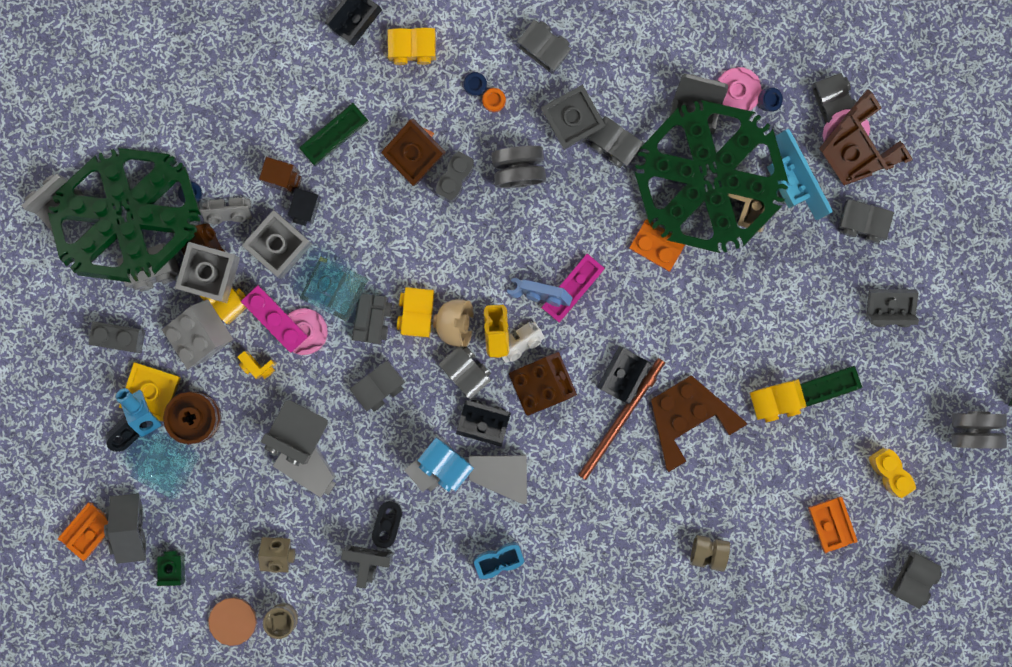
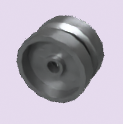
M518 146L500 149L491 153L493 166L502 169L494 174L495 187L520 188L546 182L545 168L537 166V164L544 161L543 147Z
M987 411L952 413V426L955 428H967V432H956L952 435V447L1007 448V436L1005 434L991 433V429H1003L1007 426V414H991V412Z

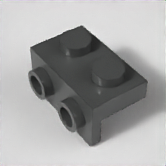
M869 289L867 302V318L869 322L877 327H886L887 325L910 327L911 325H918L919 319L916 316L918 291L916 289Z

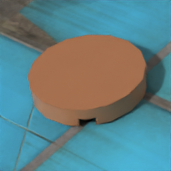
M237 597L226 598L217 603L210 612L208 620L209 630L213 637L221 644L229 646L240 645L247 641L255 632L257 624L256 612L244 599Z

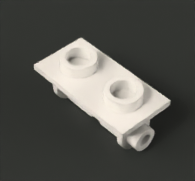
M535 321L532 323L528 322L516 330L520 337L519 339L515 340L512 334L509 335L510 351L507 356L502 357L505 363L519 359L524 351L529 348L533 349L541 344L545 337Z

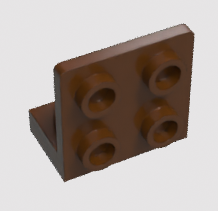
M559 352L509 373L527 416L577 395Z

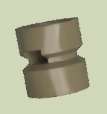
M696 535L693 541L690 565L702 568L709 565L712 570L724 572L729 559L730 542L715 539L712 542L710 537Z
M286 603L275 605L266 613L263 619L264 631L274 639L287 637L298 623L297 611L293 606Z

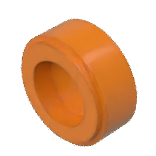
M498 88L488 89L482 98L483 106L490 112L501 111L506 103L505 94Z

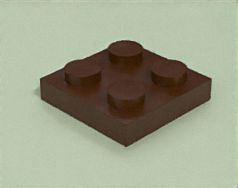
M413 118L407 122L381 153L412 186H415L446 152Z

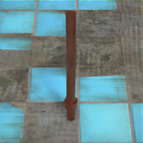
M657 358L647 376L640 383L637 395L631 400L630 404L625 405L578 474L580 477L587 480L648 388L653 387L657 381L655 379L665 365L663 360Z

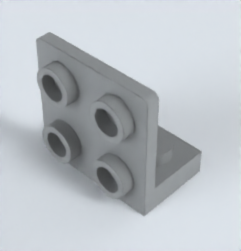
M59 174L47 177L42 183L43 186L37 192L29 193L24 199L25 202L21 205L24 210L37 214L51 231L52 228L48 213H51L49 206L57 207L59 205L52 198L56 195L55 192L69 180ZM77 187L74 188L73 193L75 195L84 196Z

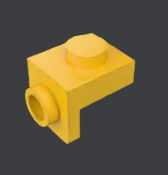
M244 351L238 356V359L241 361L239 363L241 369L247 375L251 373L255 379H260L261 377L266 379L275 371L273 367L277 363L274 360H270L261 367L248 351Z

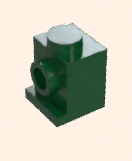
M178 550L163 551V555L157 557V586H180L185 583V554H178ZM167 564H170L173 567V571L171 573L166 571Z

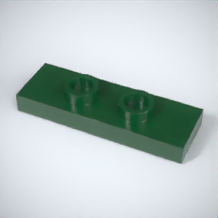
M352 103L302 144L299 149L316 166L369 121L357 106Z
M855 366L800 383L807 407L862 388Z

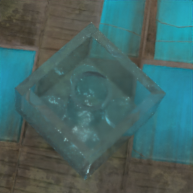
M320 256L300 299L348 322L369 279L347 267Z
M160 433L153 434L130 477L164 496L174 499L180 494L200 455Z

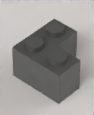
M139 493L110 496V504L105 509L108 525H104L105 539H109L110 555L114 554L117 564L146 561L147 544L142 527L143 506Z

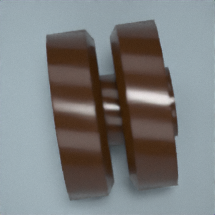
M186 392L175 396L165 407L163 415L164 427L169 436L177 442L187 445L202 443L212 438L219 430L222 420L221 410L217 402L208 394L201 392ZM195 414L196 419L192 421L191 415Z

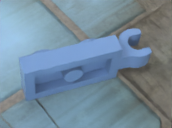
M512 278L511 282L517 285V288L515 290L507 289V293L513 298H519L526 294V298L531 301L539 302L544 300L556 307H560V304L570 306L572 296L564 288L524 279L520 281L518 278Z

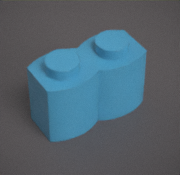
M437 437L417 460L421 463L419 468L428 476H431L432 473L440 479L438 484L448 492L451 489L456 492L474 470V467Z
M518 542L504 544L497 551H485L474 559L479 579L492 578L502 570L516 569L525 562Z

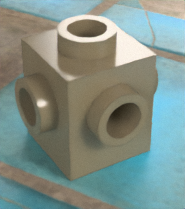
M262 537L258 554L260 571L274 573L289 572L290 563L295 561V549H291V539Z

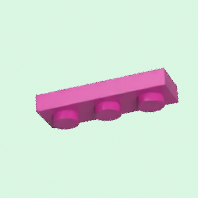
M586 254L559 286L572 296L570 306L560 304V307H556L546 302L541 308L560 323L605 268L589 254Z
M259 285L240 301L290 353L308 337Z

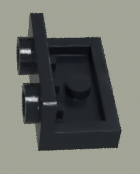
M342 0L329 15L325 24L334 34L354 47L382 9L371 0Z
M619 346L597 388L630 404L631 400L637 395L638 387L643 378L647 376L651 362Z
M465 400L456 434L502 447L511 413L502 407H490L483 405L482 402L477 400Z

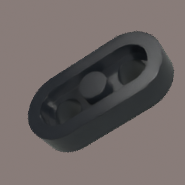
M124 416L107 432L105 439L107 447L111 451L120 452L127 449L140 435L128 425ZM146 421L142 422L139 427L147 428Z
M395 501L384 502L378 510L372 532V540L379 548H388L396 540L403 511L400 504ZM387 509H394L395 515L389 517L386 514ZM382 531H386L389 534L387 540L381 539L380 533Z

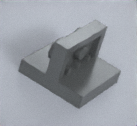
M583 84L541 107V111L563 150L576 143L582 144L588 140L589 136L606 127Z
M347 545L342 550L341 560L360 563L356 587L366 589L368 584L375 580L377 566L389 568L392 564L394 553Z

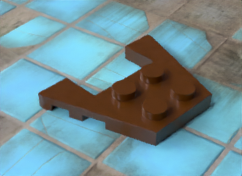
M869 89L864 92L819 148L844 186L872 176L873 172L881 169L888 170L894 168L895 164L900 162L907 163L913 160L901 141L880 155L861 123L882 109Z
M692 375L650 399L665 467L668 472L686 462L685 457L674 440L714 415L717 416L728 435L748 425L745 420Z

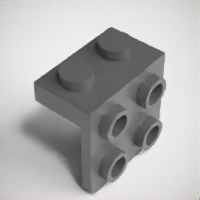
M683 74L672 102L670 116L679 108L680 114L683 117L682 105L687 107L688 112H694L695 101L700 104L701 110H703L701 100L722 105L728 91V85L693 74ZM712 114L708 118L711 134L715 133L719 114Z
M287 400L284 402L269 433H265L260 442L266 445L264 447L265 450L275 455L278 452L286 455V460L296 466H299L300 463L304 465L308 463L328 425V420L291 400Z

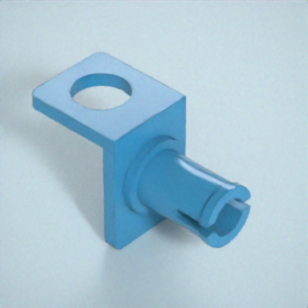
M123 388L117 392L115 397L122 406L128 425L141 437L161 426V422L150 412L141 390L131 394L128 389ZM142 422H152L147 428L139 427Z

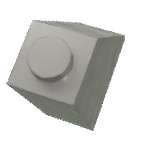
M317 446L307 464L303 465L300 463L299 466L288 462L286 460L287 456L282 453L275 461L274 468L320 498L324 494L329 495L336 485L333 482L336 475Z
M526 455L469 456V461L467 462L474 467V470L469 475L470 481L516 502L527 504Z

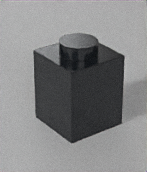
M296 188L288 212V216L293 218L292 223L305 227L307 223L313 224L321 197L318 194Z

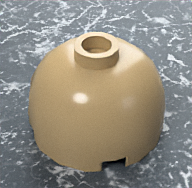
M463 299L451 300L444 303L440 307L438 314L434 315L433 327L436 328L437 334L443 342L455 347L468 346L472 337V331H468L469 317L473 318L474 316L472 303Z

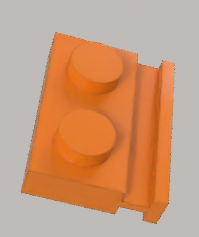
M645 219L629 249L670 272L685 245L667 241L672 233L665 238L661 237L665 229L660 226L657 229H653L654 223L652 222L650 225L648 219Z
M841 496L808 507L824 553L858 542Z
M88 502L58 537V540L62 541L82 561H86L105 539L104 525H108L106 514L96 508L92 502Z

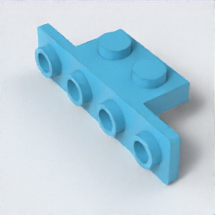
M786 129L776 135L789 183L779 181V184L788 186V190L779 189L785 199L788 208L806 201L815 220H819L832 213L829 202L791 131ZM773 163L767 166L771 175L774 173Z

